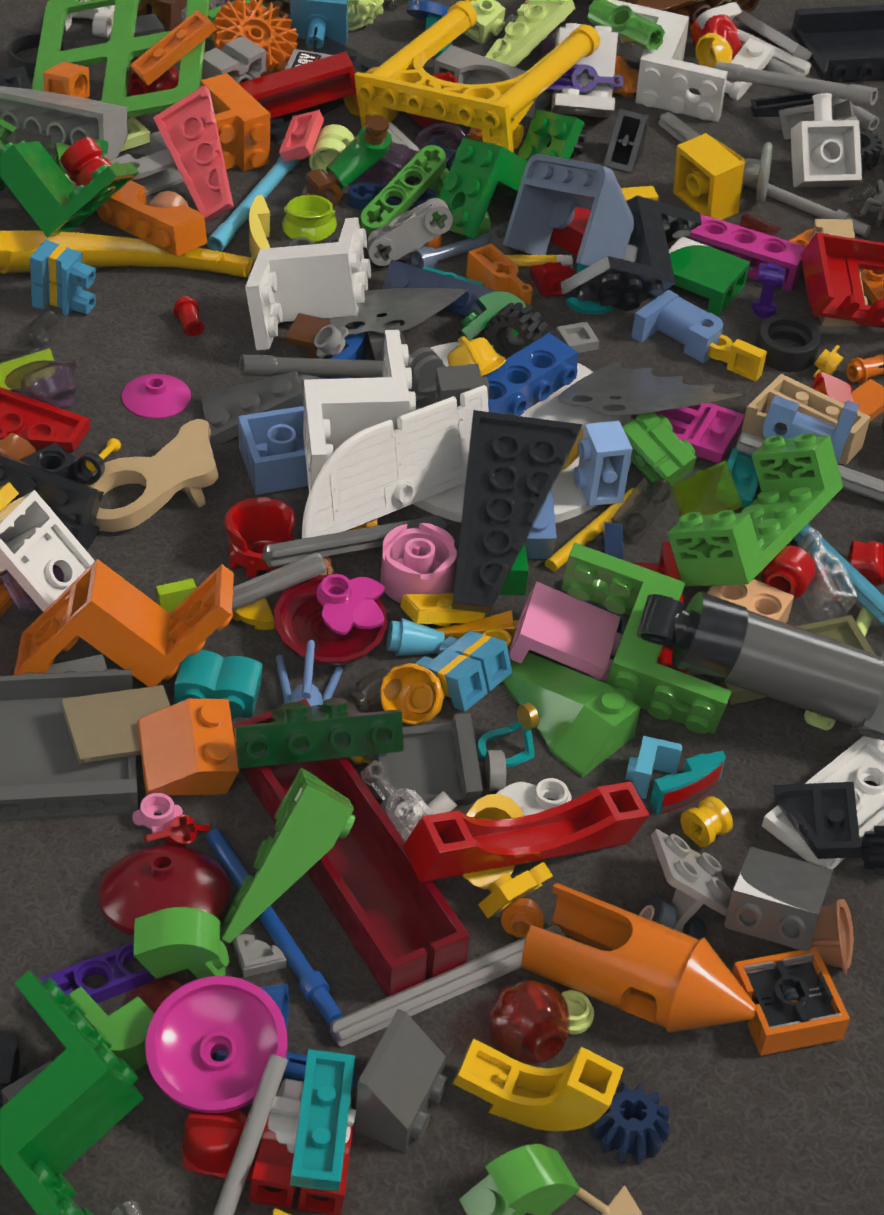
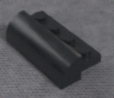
M0 453V487L10 482L19 493L10 503L35 490L87 551L93 544L100 528L95 526L94 523L104 492Z

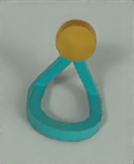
M526 703L518 707L517 715L519 721L505 728L488 731L481 736L477 744V753L482 761L485 762L487 742L521 728L523 730L525 751L507 758L506 768L534 758L531 729L538 726L539 716L532 703Z

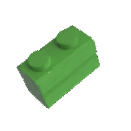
M655 412L642 413L635 420L633 419L622 426L632 447L630 460L660 493L668 490L676 482L681 481L693 471L697 459L693 446L687 440H680L675 435L670 421L664 415L658 416Z

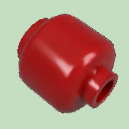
M786 545L762 570V582L793 595V600L800 598L814 579L816 572L815 562L810 554L802 548Z

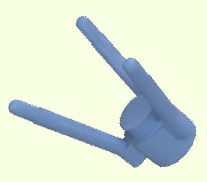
M313 640L307 642L303 684L298 685L292 693L284 658L282 655L276 656L284 704L306 698L310 706L323 705L324 700L330 699L333 696L343 668L341 666L335 668L322 696L319 689L312 684L315 648Z

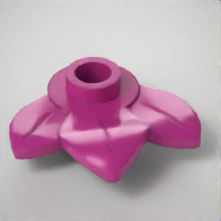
M340 574L328 575L317 587V600L323 606L322 619L332 631L340 635H346L352 626L367 630L382 626L384 624V615L374 600L382 595L385 587L381 583L367 577L349 580L346 576Z

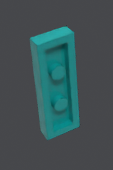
M308 1049L290 1186L339 1192L355 1055Z

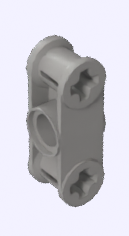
M439 198L429 199L370 233L367 237V250L371 261L378 266L389 265L391 259L396 261L404 255L420 249L439 235L446 233L453 223V217L448 205ZM438 212L442 218L436 221L432 214ZM380 243L386 247V250L383 252L376 247Z

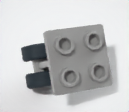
M655 829L650 835L666 881L675 887L676 891L672 902L660 895L649 896L638 906L634 914L699 940L706 938V925L701 918L694 914L704 904L726 917L732 891L724 881L721 873L722 866L710 854L704 852L701 855L692 850L679 836L675 834L668 836Z

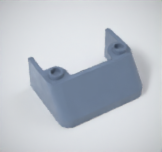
M535 154L526 164L503 245L531 255H545L553 228L560 230L566 228L574 218L576 207L591 210L576 259V263L589 267L606 256L624 259L629 239L634 229V218L614 172L610 168L595 163Z

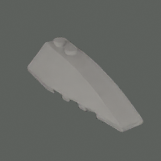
M0 86L1 119L55 150L56 142H63L71 146L83 138L91 137L108 141V154H105L104 158L113 160L118 157L127 139V107L53 92ZM55 154L53 160L57 163V156Z

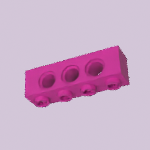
M700 214L702 225L691 230V233L685 236L749 261V266L753 270L748 271L747 277L757 280L760 264H779L780 267L786 268L783 287L780 288L789 291L792 290L803 271L800 254L806 246Z

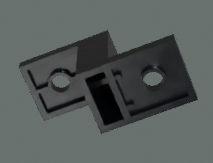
M638 195L629 199L627 204L634 218V229L631 233L624 259L606 256L560 283L563 295L577 298L579 301L597 302L601 306L619 307L624 311L637 309L640 307V303L645 300L661 296L665 289L676 284L668 243L677 238L688 236L691 230L702 225L700 213Z

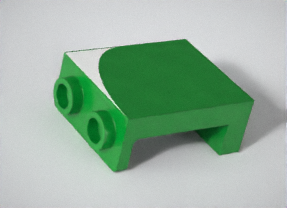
M687 237L679 238L673 246H668L676 281L675 286L710 299L707 312L719 317L744 288L750 262Z

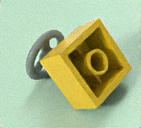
M707 133L677 145L673 193L695 212L719 220L739 213L743 183L752 184V182H758L756 200L758 203H763L768 188L773 145L771 142L764 144L761 160L743 158Z

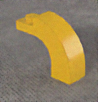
M473 1039L466 1050L452 1084L491 1103L492 1105L488 1113L537 1130L570 1131L589 1126L603 1116L611 1105L624 1068L583 1047L564 1066L539 1068L521 1063Z

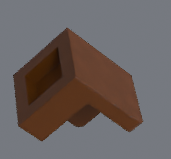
M298 313L286 334V342L309 348L311 358L323 359L316 355L318 348L314 344V339L321 328L330 324V320Z

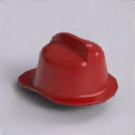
M237 1109L224 1113L193 1111L191 1114H187L182 1139V1166L188 1171L199 1175L226 1179L249 1113ZM262 1136L257 1147L246 1181H251L253 1170L255 1162L257 1161Z

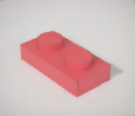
M320 110L292 117L279 151L284 162L295 159L303 160L311 156L324 121Z

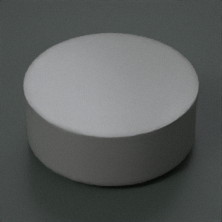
M502 750L486 751L485 776L488 791H499L506 786V758Z

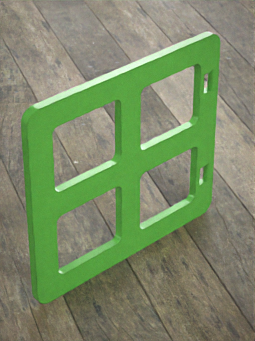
M49 0L47 2L32 90L44 91L43 72L62 62L80 66L107 62L102 99L100 101L127 107V118L163 112L201 88L205 40L181 59L179 82L176 88L126 97L131 60L134 57L143 55L171 32L167 31L134 37L138 3L141 0H91L80 3L79 1L82 0ZM188 0L186 19L197 10L208 18L210 0ZM115 5L111 37L108 42L60 51L65 19L68 14Z

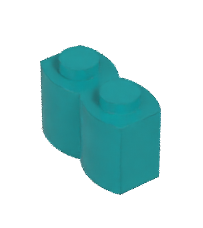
M200 650L196 655H189L181 662L175 682L174 704L186 699H228L231 718H238L240 716L253 717L262 683L263 664L248 657H222L211 651Z

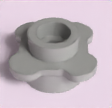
M331 324L321 328L314 339V344L318 348L316 355L319 358H324L326 355L337 356L345 347L344 338L348 335V329L345 326L337 329Z

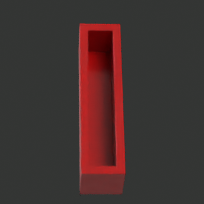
M347 52L239 83L241 87L270 112V119L357 93L354 78L355 69Z

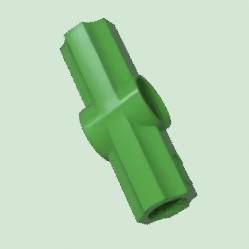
M594 0L589 6V14L587 16L589 21L597 26L612 27V32L618 33V38L621 42L625 44L634 43L648 51L652 49L657 50L663 43L665 31L662 26L635 14L629 6H618L607 0Z

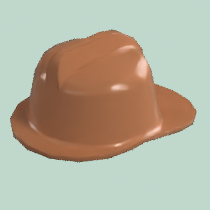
M838 899L836 903L822 906L810 948L817 947L826 966L843 968L845 976L852 959L854 943L853 924L845 899Z

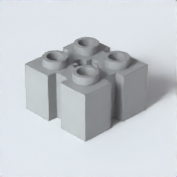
M243 36L225 43L222 51L214 48L204 53L203 80L227 73L239 84L259 78L261 73L266 72V50Z

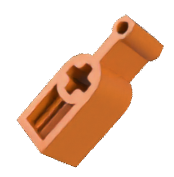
M490 243L468 251L466 276L469 279L483 282L485 288L511 293L520 298L526 306H531L533 291L531 285L525 284L518 278L519 269L517 265L497 247Z

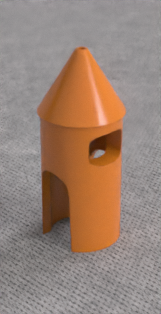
M555 883L552 886V893L557 895V902L551 926H559L564 934L586 944L531 925L522 954V968L524 970L664 1027L667 1033L752 1020L755 1015L757 1006L705 938L699 940L559 883Z

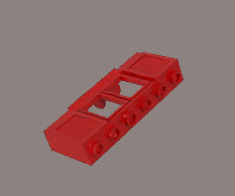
M816 233L800 254L813 316L854 321L857 325L884 328V299L877 300L872 306L865 305L858 270L860 268L884 272V242L880 243L827 233Z

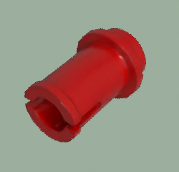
M188 296L176 300L173 313L177 319H180L185 335H201L204 332L205 326L198 313L199 305L196 300Z

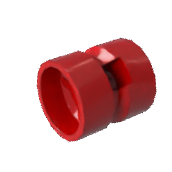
M91 137L83 138L72 144L60 159L61 164L69 175L76 178L77 186L82 184L84 186L88 185L93 180L91 174L104 164L112 165L109 159L101 157L103 151Z

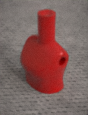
M853 540L849 548L847 561L870 583L884 584V544L877 541L865 543Z

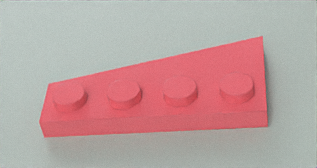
M204 85L153 118L199 212L203 213L205 221L209 222L233 208L234 205L210 90Z

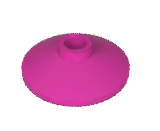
M166 374L139 376L131 380L122 391V402L130 412L151 419L174 416L182 412L191 400V392L188 386L180 379Z

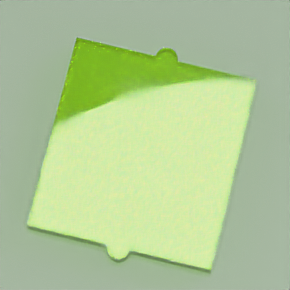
M726 460L704 471L698 470L695 475L673 485L682 515L691 512H700L701 515H714L724 510L734 511L743 506Z

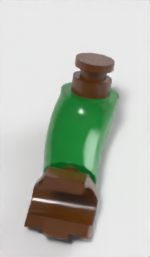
M370 115L366 119V127L362 128L358 135L326 167L327 173L322 169L306 173V179L310 184L301 191L302 195L322 196L328 199L334 208L342 198L341 190L386 155L392 141L391 135L387 131L388 120L381 115Z

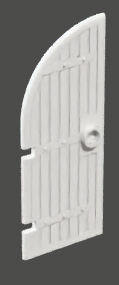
M483 385L461 393L460 406L458 407L457 399L453 396L398 416V429L394 430L393 421L387 420L366 428L347 439L328 458L312 485L304 510L302 539L349 530L464 484L473 410L489 412L487 387Z

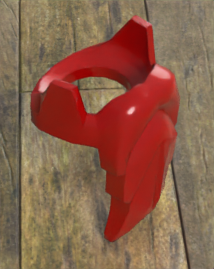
M719 14L709 18L705 23L704 29H701L696 21L690 25L694 47H696L699 39L705 34L716 33L729 43L732 49V60L742 48L738 38L737 27L728 15Z

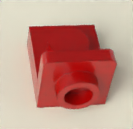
M547 262L530 266V276L541 297L562 295L560 283L574 275L573 267L571 265L562 266L561 262Z

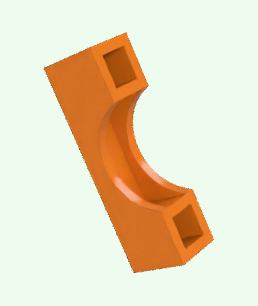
M131 180L97 209L99 218L175 256H180L207 244L203 213L186 205L174 207L148 206L145 187Z

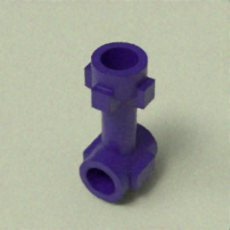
M760 264L757 283L763 284L760 299H754L752 306L755 315L760 318H770L773 313L776 314L778 303L773 302L775 287H783L786 268L780 267L779 264Z

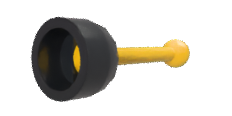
M116 438L110 439L107 442V447L99 455L91 452L81 455L73 465V472L76 478L84 484L97 482L105 471L104 459L111 452L120 450V441Z

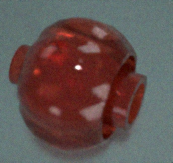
M523 981L517 985H510L502 989L497 995L496 1002L492 1005L488 1017L490 1039L495 1050L519 1062L530 1064L536 1061L545 1062L553 1059L563 1049L570 1031V1015L566 999L554 987L537 981ZM522 1043L535 1057V1059H533L521 1050Z

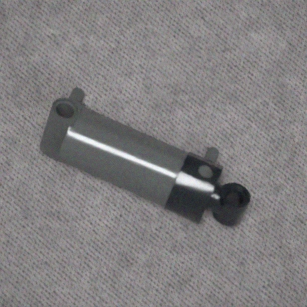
M697 592L687 608L684 603L672 597L659 594L647 596L637 636L653 644L673 646V667L716 682H725L851 725V732L877 740H884V651L873 654L749 611L744 606L704 592Z

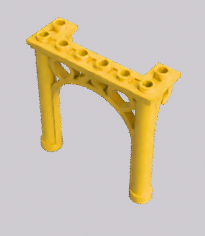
M458 1L448 9L445 16L370 74L356 72L354 74L362 128L366 127V119L374 114L384 116L389 124V120H394L398 112L402 111L482 129L483 142L502 146L514 153V150L520 145L524 134V126L519 123L534 103L533 100L583 57H588L594 53L600 46L599 34L590 25L583 24L578 26L571 32L570 36L531 69L509 80L489 84L448 82L428 74L423 69V66L460 34L468 31L476 24L477 14L473 6L466 1Z

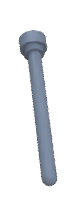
M490 232L476 236L474 240L469 238L437 249L423 246L410 253V262L413 266L419 264L422 269L424 266L434 268L438 261L487 245Z

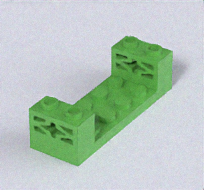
M805 433L795 438L784 439L783 436L777 435L765 439L762 442L763 444L751 455L761 488V493L758 494V498L753 503L745 507L741 511L742 513L734 514L732 510L720 511L714 515H701L700 512H691L679 518V522L667 534L681 581L685 582V586L749 584L843 488V483L830 435L815 436L814 433Z

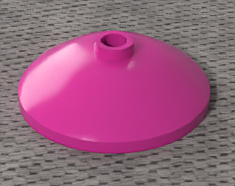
M212 976L185 984L163 1001L148 1027L145 1049L151 1075L157 1086L168 1098L192 1111L224 1113L240 1109L254 1101L270 1054L286 1059L288 1038L282 1013L274 1000L264 990L240 978ZM222 1050L228 1053V1056L222 1061L212 1059L213 1054L217 1051Z

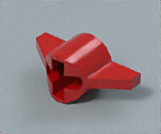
M182 814L168 821L163 826L161 832L145 835L143 837L144 843L163 840L166 845L186 846L196 839L198 833L210 831L209 824L195 825L190 816Z

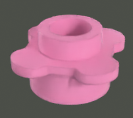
M152 793L142 800L141 810L134 811L132 819L134 824L138 826L144 825L151 829L152 833L162 831L163 826L168 821L182 815L183 810L179 805H174L172 798L168 795Z

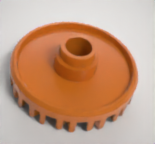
M234 0L232 5L227 1L226 5H222L220 12H217L214 26L217 29L212 33L215 47L222 51L225 43L243 36L266 50V72L260 75L272 74L284 69L298 44L296 43L298 37L296 28H290L292 19H287V14L281 18L278 15L280 7L273 8V3H270L268 8L263 7V0L258 2L251 0L250 3H245V0Z

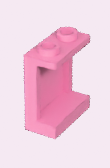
M536 581L523 605L509 650V658L522 663L528 651L532 650L589 674V677L607 682L613 662L610 659V655H614L622 637V634L617 633L620 616L587 602L577 600L568 594Z

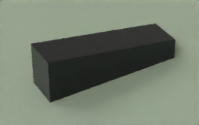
M799 92L751 99L750 108L754 117H780V110L813 104L812 96L816 94Z

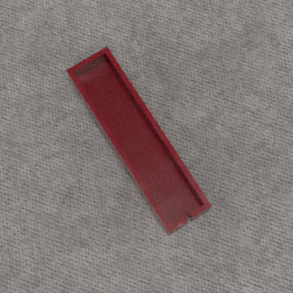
M306 698L297 701L305 703L306 706H310ZM271 711L232 725L234 740V726L272 722ZM347 757L240 769L275 824L277 820L274 817L300 768L310 772L350 800L354 808L351 814L355 816V821L348 835L344 839L338 837L333 848L306 873L387 997L423 982L426 975L429 978H433L467 962L470 934L434 882L431 880L420 883L403 848L404 839Z

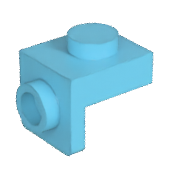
M643 736L639 756H630L625 778L626 780L633 781L632 784L641 798L646 799L652 770L677 774L682 745Z

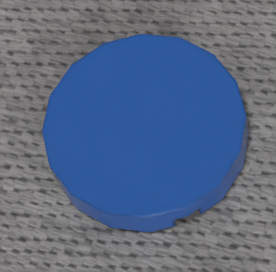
M411 0L408 2L406 13L426 22L428 15L442 18L447 14L449 7L428 0H417L415 4V1Z

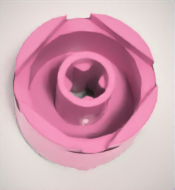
M419 523V528L407 529V524L392 529L384 538L382 548L380 582L385 587L384 592L399 603H401L402 596L405 594L451 593L454 588L457 550L454 546L453 537L446 530L428 523Z

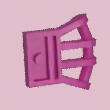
M712 403L655 412L658 416L664 415L670 421L673 432L680 440L685 439L693 446L696 453L695 456L717 464L722 463L742 429L745 414Z

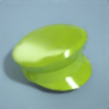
M303 195L295 197L284 207V213L287 214L284 216L282 227L286 235L292 239L306 238L313 243H317L329 237L337 227L333 205L322 196Z

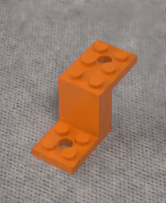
M97 559L22 632L14 675L25 673L45 674L52 666L55 657L62 650H70L79 637H81L123 669L132 670V675L146 686H156L163 679L167 681L174 676L180 663L187 656L196 655L203 648L206 639L215 630H223L231 621L233 616L234 573L221 564L183 602L169 613Z

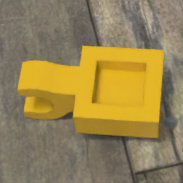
M725 335L719 337L718 345L714 343L709 345L708 356L712 359L728 363L727 370L755 382L762 375L767 351L740 339L733 343Z

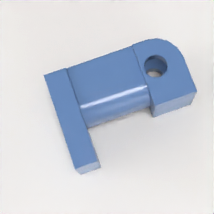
M667 290L635 313L631 337L642 343L651 335L660 331L685 345V354L704 363L710 359L708 356L709 345L711 343L718 345L719 337L722 334L723 322L716 315L700 309L680 298L678 294ZM702 324H708L711 327H705Z
M775 395L763 424L764 437L767 439L772 436L781 435L784 439H788L805 433H814L815 436L830 435L838 464L857 415L859 404L846 400L838 423L835 425L798 412L799 403ZM777 423H783L787 428H781Z

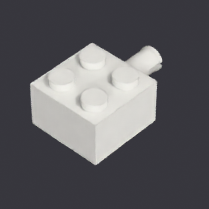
M821 93L812 96L814 121H801L790 129L794 188L853 186L862 180L859 120H832V94Z

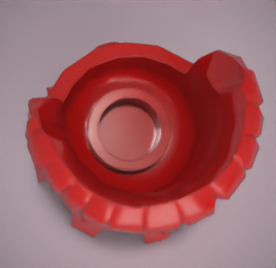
M264 496L246 498L234 504L224 517L230 543L227 553L230 555V568L237 569L238 565L246 568L247 577L255 578L258 570H268L270 572L282 567H268L267 563L262 560L263 548L269 544L294 540L292 531L296 523V517L293 508L283 500Z

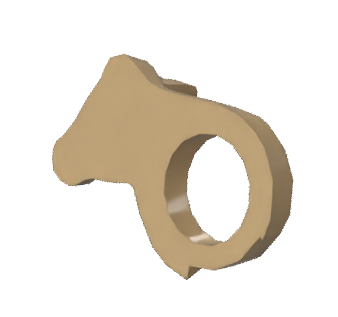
M195 419L184 424L180 428L178 435L155 456L125 457L105 462L103 476L93 484L84 485L103 491L104 494L117 486L125 484H141L146 489L135 502L117 509H102L99 507L94 523L95 526L100 527L99 531L117 532L140 525L161 509L177 491L185 492L191 502L198 508L206 504L202 488L212 485L219 478L210 445L211 430L208 421Z

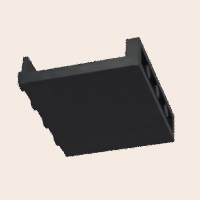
M884 5L796 9L791 32L798 43L812 53L809 61L821 80L836 83L884 80Z

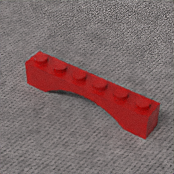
M630 781L600 786L557 807L518 818L502 820L478 819L467 816L459 810L422 816L404 843L403 848L421 883L627 844L650 814Z

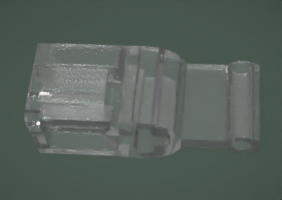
M808 529L797 547L810 554L815 562L816 572L813 581L802 595L803 600L814 620L825 621L844 617L859 597L841 561L835 555L825 550L821 541V534L815 529Z
M375 760L361 771L362 780L367 784H371L383 799L381 808L406 842L420 818L432 815L433 813L415 791L410 789L397 790L384 774L385 768L383 764ZM405 802L409 809L405 815L398 818L393 811L397 808V805Z

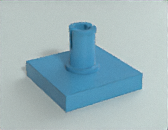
M290 0L291 29L296 28L297 38L306 39L305 42L308 47L313 48L314 42L317 40L316 49L322 48L325 37L336 42L347 43L348 0Z

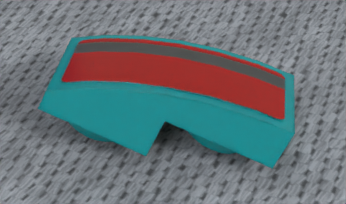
M724 752L698 754L692 758H687L683 773L668 774L662 778L655 779L650 805L655 815L684 807L713 789L721 779L726 759Z

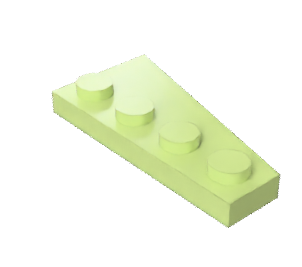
M529 0L527 4H522L517 11L519 16L515 22L508 23L504 29L505 36L496 40L485 57L515 67L575 9L573 0Z

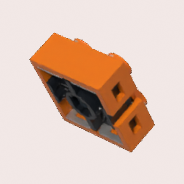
M817 947L810 948L809 951L797 950L734 963L733 976L757 1006L755 1015L752 1020L748 1021L747 1026L760 1056L843 1040L850 1017Z

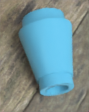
M403 618L400 621L391 620L387 632L386 650L396 652V656L440 654L439 648L445 639V634L443 631H437L436 629L416 624Z

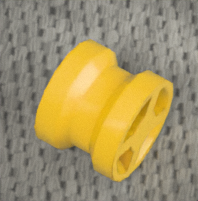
M707 796L699 802L698 808H689L681 814L680 818L684 833L700 848L707 847L715 841L716 835L723 836L732 830L733 819L729 809L720 799L714 796Z

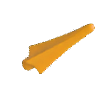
M512 610L467 623L436 628V630L443 631L445 639L449 636L460 639L469 631L483 634L490 629H502L507 631L513 640L519 620H513Z

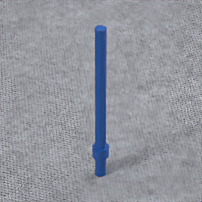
M213 829L206 835V840L239 889L249 872L221 830ZM270 905L258 916V919L275 945L283 952L288 965L299 980L298 988L307 1002L313 1001L330 1026L332 1021L343 1017V1013L329 994L330 986L321 972L313 970Z

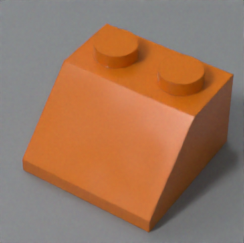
M186 699L139 718L137 726L146 795L152 793H163L166 795H218L228 793L239 773L228 699Z

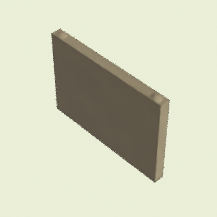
M163 685L61 699L60 703L79 764L140 755L141 750L137 726L139 718L170 706Z

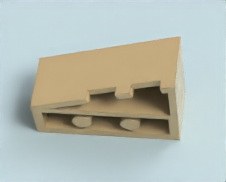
M780 374L747 406L741 433L747 432L766 439L763 434V424L775 395L799 403L798 412L835 425L838 423L845 404ZM860 411L857 412L838 463L847 465L862 449L871 416ZM777 423L779 427L787 428L785 424Z

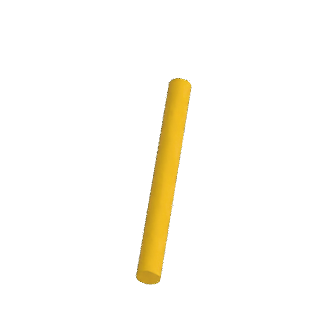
M635 488L628 490L624 494L622 503H614L549 557L545 561V566L556 572L568 561L574 542L586 546L602 532L604 522L613 523L640 500V492Z

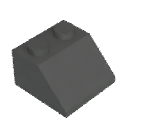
M397 1009L358 1080L354 1131L405 1153L413 1138L419 1141L422 1139L430 1120V1114L427 1113V1110L432 1101L438 1104L441 1102L449 1083V1077L444 1076L446 1056L416 1022L402 1010Z

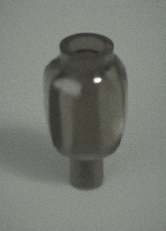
M380 668L361 678L354 684L352 693L347 696V701L353 702L359 713L378 712L383 709L380 699L381 684L383 678L391 669ZM392 680L383 689L388 701H393L399 696L402 689L401 680Z

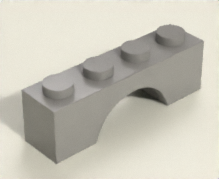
M452 45L434 60V74L449 71L450 74L456 77L457 83L460 84L496 83L515 78L527 72ZM544 91L534 99V103L525 116L534 118L537 109L543 110L549 104L550 93H545Z

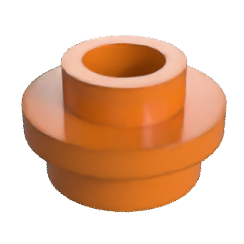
M528 898L513 900L504 908L501 916L503 929L508 934L518 938L527 937L531 925L543 929L545 922L540 906Z

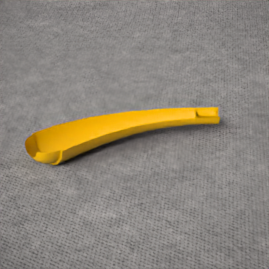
M0 231V273L2 274L31 272L30 257L45 240L81 252L82 263L94 268L164 267L209 271L247 278L251 273L254 258L203 248H196L180 256H175L142 239L61 232L56 236L47 238L43 231Z

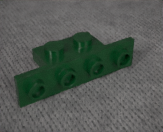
M344 698L326 699L323 701V705L306 706L302 702L286 703L281 706V709L271 710L272 722L234 726L238 769L404 751L401 709L359 713L354 703L348 702Z

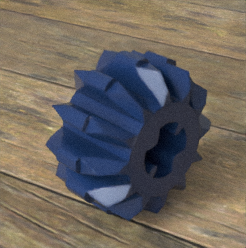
M623 1081L617 1086L610 1107L599 1120L592 1124V1139L602 1140L600 1146L602 1154L616 1149L618 1151L617 1159L619 1164L626 1158L627 1154H632L633 1159L638 1165L644 1160L645 1154L656 1157L661 1150L662 1144L668 1140L670 1132L668 1123L670 1116L669 1107L659 1105V1092L646 1095L642 1082L635 1087V1090H630Z

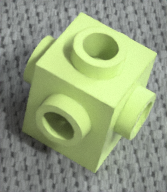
M476 0L469 3L476 11L477 22L472 28L463 33L480 44L485 43L494 35H499L505 26L504 16L506 8L495 0Z

